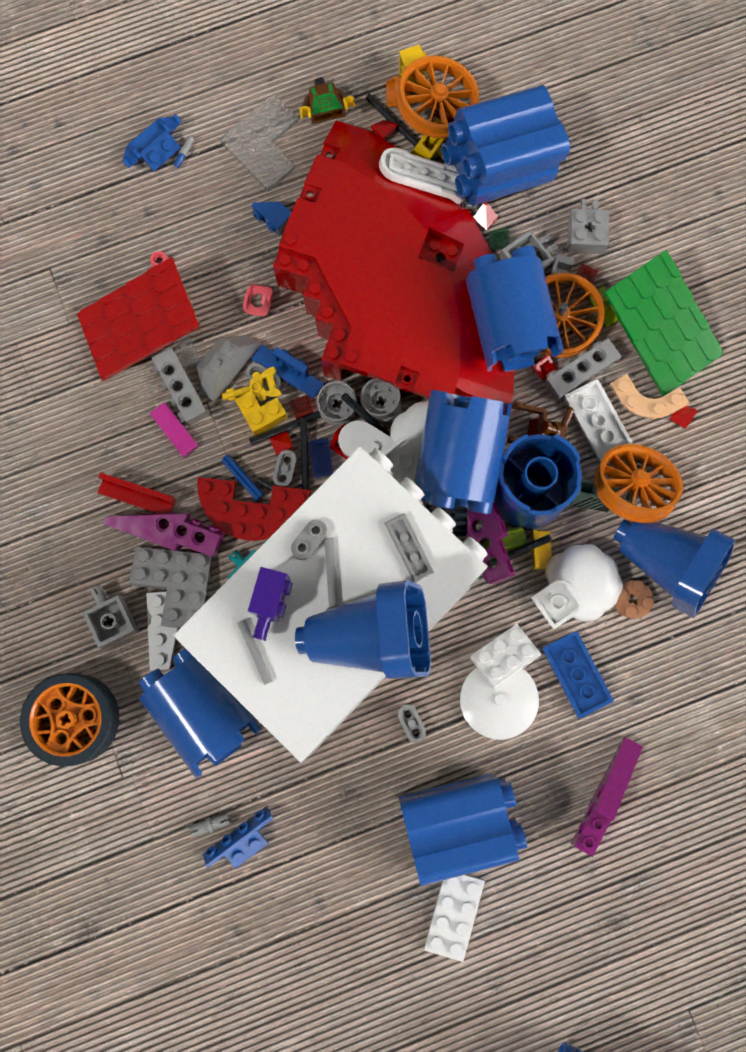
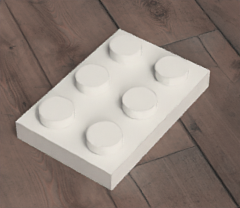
M515 624L471 655L470 659L493 689H495L539 658L541 653L519 625Z

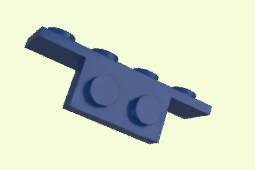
M261 345L251 359L267 369L275 367V374L279 378L312 399L316 397L324 385L323 382L308 374L306 362L301 359H295L285 349L281 350L276 347L272 351Z
M268 806L257 811L253 817L241 823L237 829L225 835L217 844L209 847L202 854L206 867H210L225 856L237 868L265 847L268 842L259 829L273 819Z

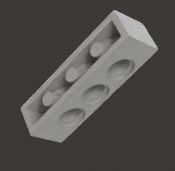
M609 338L605 341L599 340L592 346L593 349L582 351L573 362L572 360L567 361L562 365L561 370L558 372L554 370L546 376L547 379L544 384L557 402L564 395L576 390L620 360L622 356ZM593 356H599L601 361H595ZM581 365L585 367L586 371H579L577 366ZM562 376H568L571 381L565 382Z
M172 347L152 357L155 363L152 367L157 375L160 374L163 380L160 382L165 391L169 389L171 393L169 399L174 407L178 406L180 412L177 414L182 423L186 421L188 426H191L208 417L206 409ZM169 369H174L173 374L166 375ZM177 385H183L180 391H175ZM185 401H192L189 407H183Z

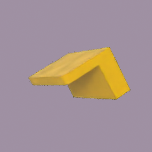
M533 529L530 532L531 542L548 534L551 536L550 531H537V529ZM551 542L531 550L532 570H546V565L552 558Z

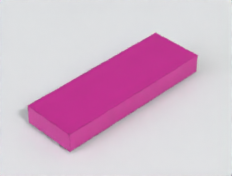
M165 402L150 413L184 458L199 447Z

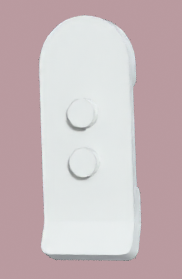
M389 148L383 152L379 160V168L382 174L389 180L449 198L457 204L465 200V198H460L456 190L455 178L459 174L454 165L447 166L446 163L442 164L423 158L400 148Z
M353 421L346 424L339 434L340 448L347 457H350L359 447L368 454L375 448L384 453L394 444L390 436L364 421Z

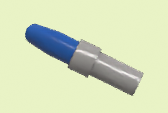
M188 136L183 147L178 152L179 154L174 163V166L177 168L187 158L189 150L195 141L191 136Z

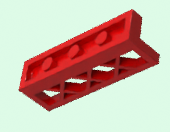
M101 472L98 478L102 482L98 494L153 513H172L176 503V499L172 496Z

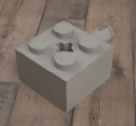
M101 585L95 586V589H90L97 605L82 613L98 648L105 649L139 632L124 597L117 595L107 600ZM110 618L114 619V622H112V626L108 625V623L111 622Z

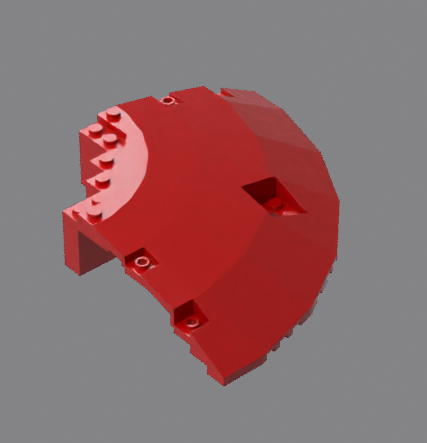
M335 121L323 142L320 155L317 154L300 197L296 200L278 245L279 250L273 264L278 287L303 294L306 313L315 316L318 336L328 339L321 358L324 376L342 381L345 370L376 380H382L395 386V388L428 399L431 390H438L454 395L474 396L511 404L514 392V371L504 372L500 361L492 366V371L487 370L466 285L468 274L475 270L473 261L480 256L493 254L469 210L463 209L462 203H460L459 207V204L449 198L389 180L382 174L379 168V160L385 150L397 147L369 130ZM331 154L332 157L328 158L326 155ZM312 193L313 196L308 197L307 194ZM437 255H443L446 258V260L442 263H439L436 261L435 257ZM410 377L411 381L405 382L404 378Z

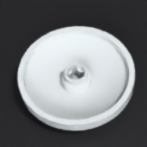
M476 667L466 677L461 688L460 707L465 720L477 733L491 739L504 740L520 735L532 724L538 711L539 696L537 687L531 676L524 669L493 689Z

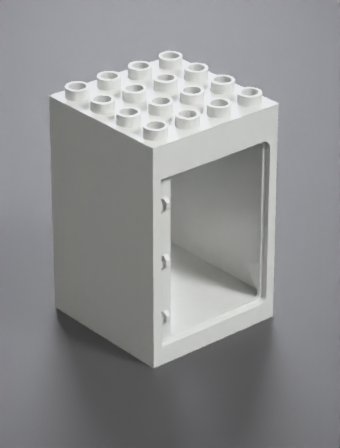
M359 447L173 635L300 763L313 754L386 677L383 672L313 663L309 660L307 654H299L295 645L296 628L303 627L309 616L376 594L380 583L406 580L413 582L384 523L405 513L434 571V574L416 582L421 585L425 595L428 631L474 585L488 567L482 562L488 555L485 549L471 537H468L462 543L452 533V528L456 525L453 519L439 507L430 513L422 505L421 499L424 496L422 490L407 477L401 483H398L392 477L393 474L390 471L393 464L376 448L368 454ZM312 520L324 522L328 530L325 539H333L338 606H329L325 541L321 543L314 554L307 560L295 558L291 551L293 541ZM314 527L312 529L313 534H318L320 532L319 527ZM301 544L298 550L304 552L306 545ZM260 567L286 573L291 578V583H293L290 596L286 595L284 601L287 605L284 617H280L279 622L271 621L266 641L254 638L272 678V682L266 685L262 681L237 624L242 620H246L252 635L254 634L258 617L248 612V607Z

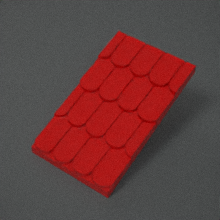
M173 257L148 269L144 274L132 279L126 285L103 296L99 301L77 313L97 371L103 382L201 326Z

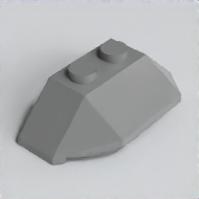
M247 335L219 338L196 366L200 393L215 403L254 354L260 343Z

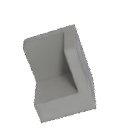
M557 254L550 275L570 273L575 259Z

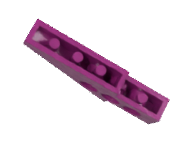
M495 500L492 505L491 514L467 510V538H473L482 547L484 540L488 539L490 541L489 547L485 549L488 555L482 561L488 566L482 573L484 580L489 584L495 585L516 576L502 541L503 538L508 537V533ZM481 521L483 526L482 529L478 531L476 529L477 522ZM493 557L497 559V565L494 568L490 565V560Z
M191 512L116 514L106 516L103 522L107 526L174 551L182 545L211 557L218 554L224 533L216 526L209 525L207 527L202 525L200 520L193 518L189 520ZM164 518L169 521L168 528L163 525ZM181 525H184L187 528L186 534H183L181 532ZM199 532H202L205 535L204 541H201L198 538Z
M623 737L570 843L574 847L592 857L594 856L611 820L614 821L643 746L627 737Z

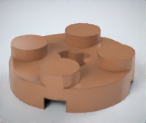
M626 581L623 583L622 592L614 607L624 617L631 619L644 617L654 605L652 592L642 581ZM631 594L638 598L636 605L628 601Z

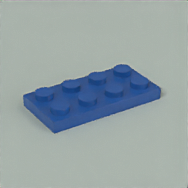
M574 631L541 648L578 719L614 702L578 631Z

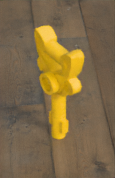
M270 367L261 374L254 372L249 386L235 390L234 388L227 389L225 393H222L223 400L232 401L237 399L236 397L250 391L260 401H265L267 396L281 397L282 392L276 388L273 377L275 376L276 368ZM265 378L268 383L269 391H267L263 386Z

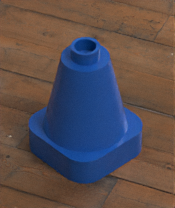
M626 519L621 522L614 535V540L621 543L619 551L673 597L672 607L692 618H695L725 569L736 542L735 539L714 528L708 536L658 522L632 523Z
M409 580L380 583L376 594L309 616L303 627L296 628V649L299 654H307L309 660L313 663L383 672L388 679L428 677L431 669L427 608L421 585Z

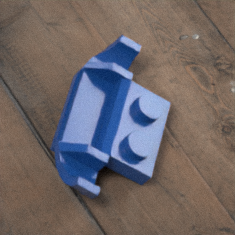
M177 114L156 119L149 127L128 143L122 162L130 168L143 159L151 170L155 172L181 149L170 133L180 125L182 120Z

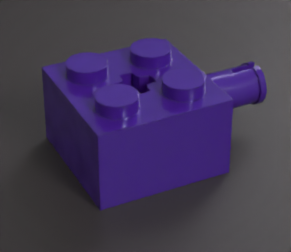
M260 567L248 607V612L258 617L255 631L252 635L253 638L266 641L271 621L279 622V618L284 617L287 608L284 601L286 595L290 596L293 588V583H291V578L288 574Z

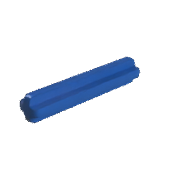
M229 454L221 459L223 464L256 501L264 496L263 492Z

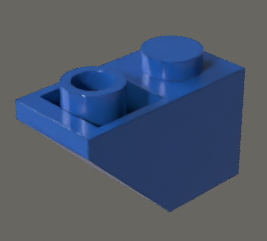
M280 201L254 202L251 205L253 216L259 222L262 220L271 233L275 232L279 236L283 233L291 214L287 207Z

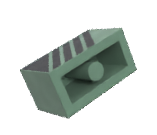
M581 478L580 486L582 487L576 498L570 503V506L608 512L609 509L602 503L596 493L594 481Z

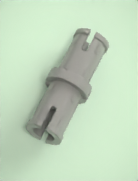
M228 813L214 818L208 817L205 818V821L189 825V832L192 831L191 837L194 838L207 832L213 833L216 829L231 825Z

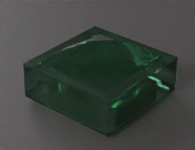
M508 228L489 231L490 249L492 251L503 249L509 245Z

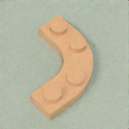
M628 374L610 383L621 404L636 416L659 419L669 416L690 404L680 387L663 397L651 399L642 396L637 391Z

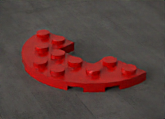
M198 477L197 480L199 500L209 520L224 533L247 541L269 539L310 498L311 490L272 486L270 505L235 501V481Z

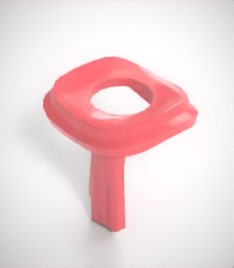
M250 285L243 300L244 311L250 315L266 316L270 311L273 289L262 285ZM254 295H263L261 307H255L251 304V299Z

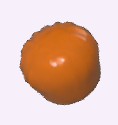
M396 75L386 81V105L388 107L398 108L396 93L401 75ZM405 89V96H411V91Z

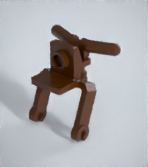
M521 402L512 403L513 409L540 415V418L529 421L528 436L539 434L553 436L557 434L566 439L565 434L574 412L572 407L566 409L562 422L559 424L557 421L548 422L545 409L525 405ZM509 436L507 437V442L513 443L519 437Z

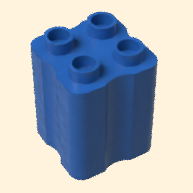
M539 85L457 109L454 122H450L448 125L449 136L447 142L443 143L441 148L446 165H454L459 174L455 178L458 195L460 198L467 197L470 204L474 206L554 181L558 174L559 164L569 154L570 142L563 124L555 113L547 88L544 85Z
M493 773L399 796L420 886L519 861L518 850L527 848L521 823H517L516 818L509 820L507 808L516 806L510 781L506 782L505 778L498 780V777L496 775L493 776Z

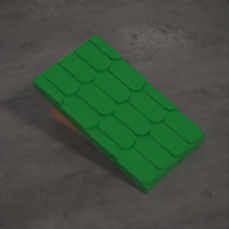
M667 249L604 293L662 397L672 392L723 355L721 346L710 330L708 322L694 301L692 293L681 277L682 274Z

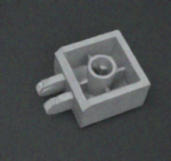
M581 199L580 209H572L568 219V253L605 254L609 246V210H598L597 199H593L591 203L592 209H586V199Z
M529 231L503 248L499 259L512 258L511 253L518 248L534 246L536 256L541 259L543 270L546 271L553 263V258L550 254L558 246L554 243L545 249L543 245L551 239L549 234L538 240L534 233Z

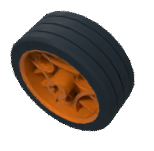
M77 673L57 674L38 683L28 694L20 714V730L28 749L38 759L50 765L60 767L83 764L103 754L112 744L119 726V708L111 690L102 681L89 675ZM71 687L68 694H66L64 689ZM78 688L85 691L82 703L73 700ZM90 697H92L94 703L89 704ZM57 699H60L62 703L60 709L55 708V701ZM89 710H91L94 714V717L91 721H89L86 717V714ZM49 717L51 730L44 731L43 719ZM98 725L97 731L95 732L93 726ZM84 731H87L92 739L87 745L79 739V736ZM62 733L67 736V741L64 744L60 741ZM76 744L80 748V750L73 752L74 746Z

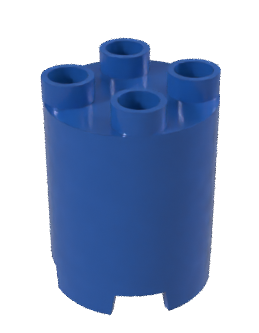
M534 246L518 248L511 253L512 258L500 261L497 260L495 254L480 256L473 261L475 270L471 271L466 278V285L488 371H492V366L497 364L498 361H500L503 371L508 372L534 366V356L550 348L553 357H557L564 351L542 262L536 256Z
M438 390L430 391L414 483L424 493L422 501H428L430 505L453 509L454 505L467 507V510L491 514L512 404L474 396L454 395Z
M526 434L509 446L502 458L495 495V503L499 513L507 522L524 530H533L545 526L557 518L576 498L582 487L580 486L582 473L579 463L581 457L568 440L557 434L553 436L540 434L528 436Z
M184 648L173 657L175 661L174 669L163 675L159 668L155 669L139 681V685L144 692L139 700L197 779L202 776V772L197 764L208 758L217 766L242 747L241 743L245 740L241 732L249 726L255 734H258L262 727L254 716Z

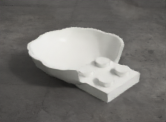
M429 401L415 403L406 412L399 414L391 426L390 437L394 444L383 454L393 464L390 471L398 483H401L406 477L411 481L415 479Z
M573 545L563 553L554 555L549 560L545 570V578L548 580L549 585L532 595L531 599L551 627L555 629L572 617L585 622L600 618L605 611L610 610L617 603L622 592L623 583L619 576L618 567L609 555L603 553L595 545Z

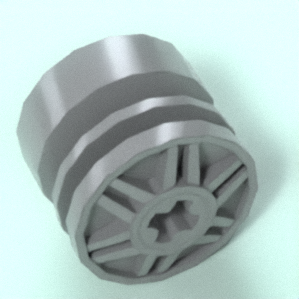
M372 379L362 388L360 399L363 409L381 425L390 424L401 413L402 400L400 391L395 386L379 379ZM382 401L384 402V405H385V406H383V407H381V405H380V402H382Z
M334 381L327 383L320 389L317 395V406L320 415L326 423L332 426L348 424L356 415V412L341 399V396L347 393L357 402L354 390L344 382ZM336 402H338V404H341V409L338 410V408L335 407Z

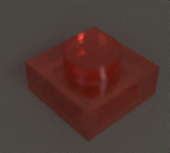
M582 263L576 275L593 283L598 271Z
M307 395L289 401L296 419L313 413Z

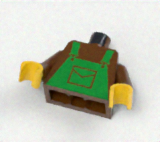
M323 77L316 78L314 80L315 87L309 88V95L305 96L299 109L300 119L308 116L311 119V123L316 124L345 117V110H348L349 106L356 107L354 97L347 96L339 88H336L334 83L325 84Z

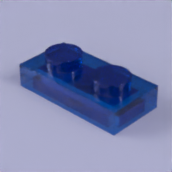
M328 438L309 441L315 479L330 477L333 474Z

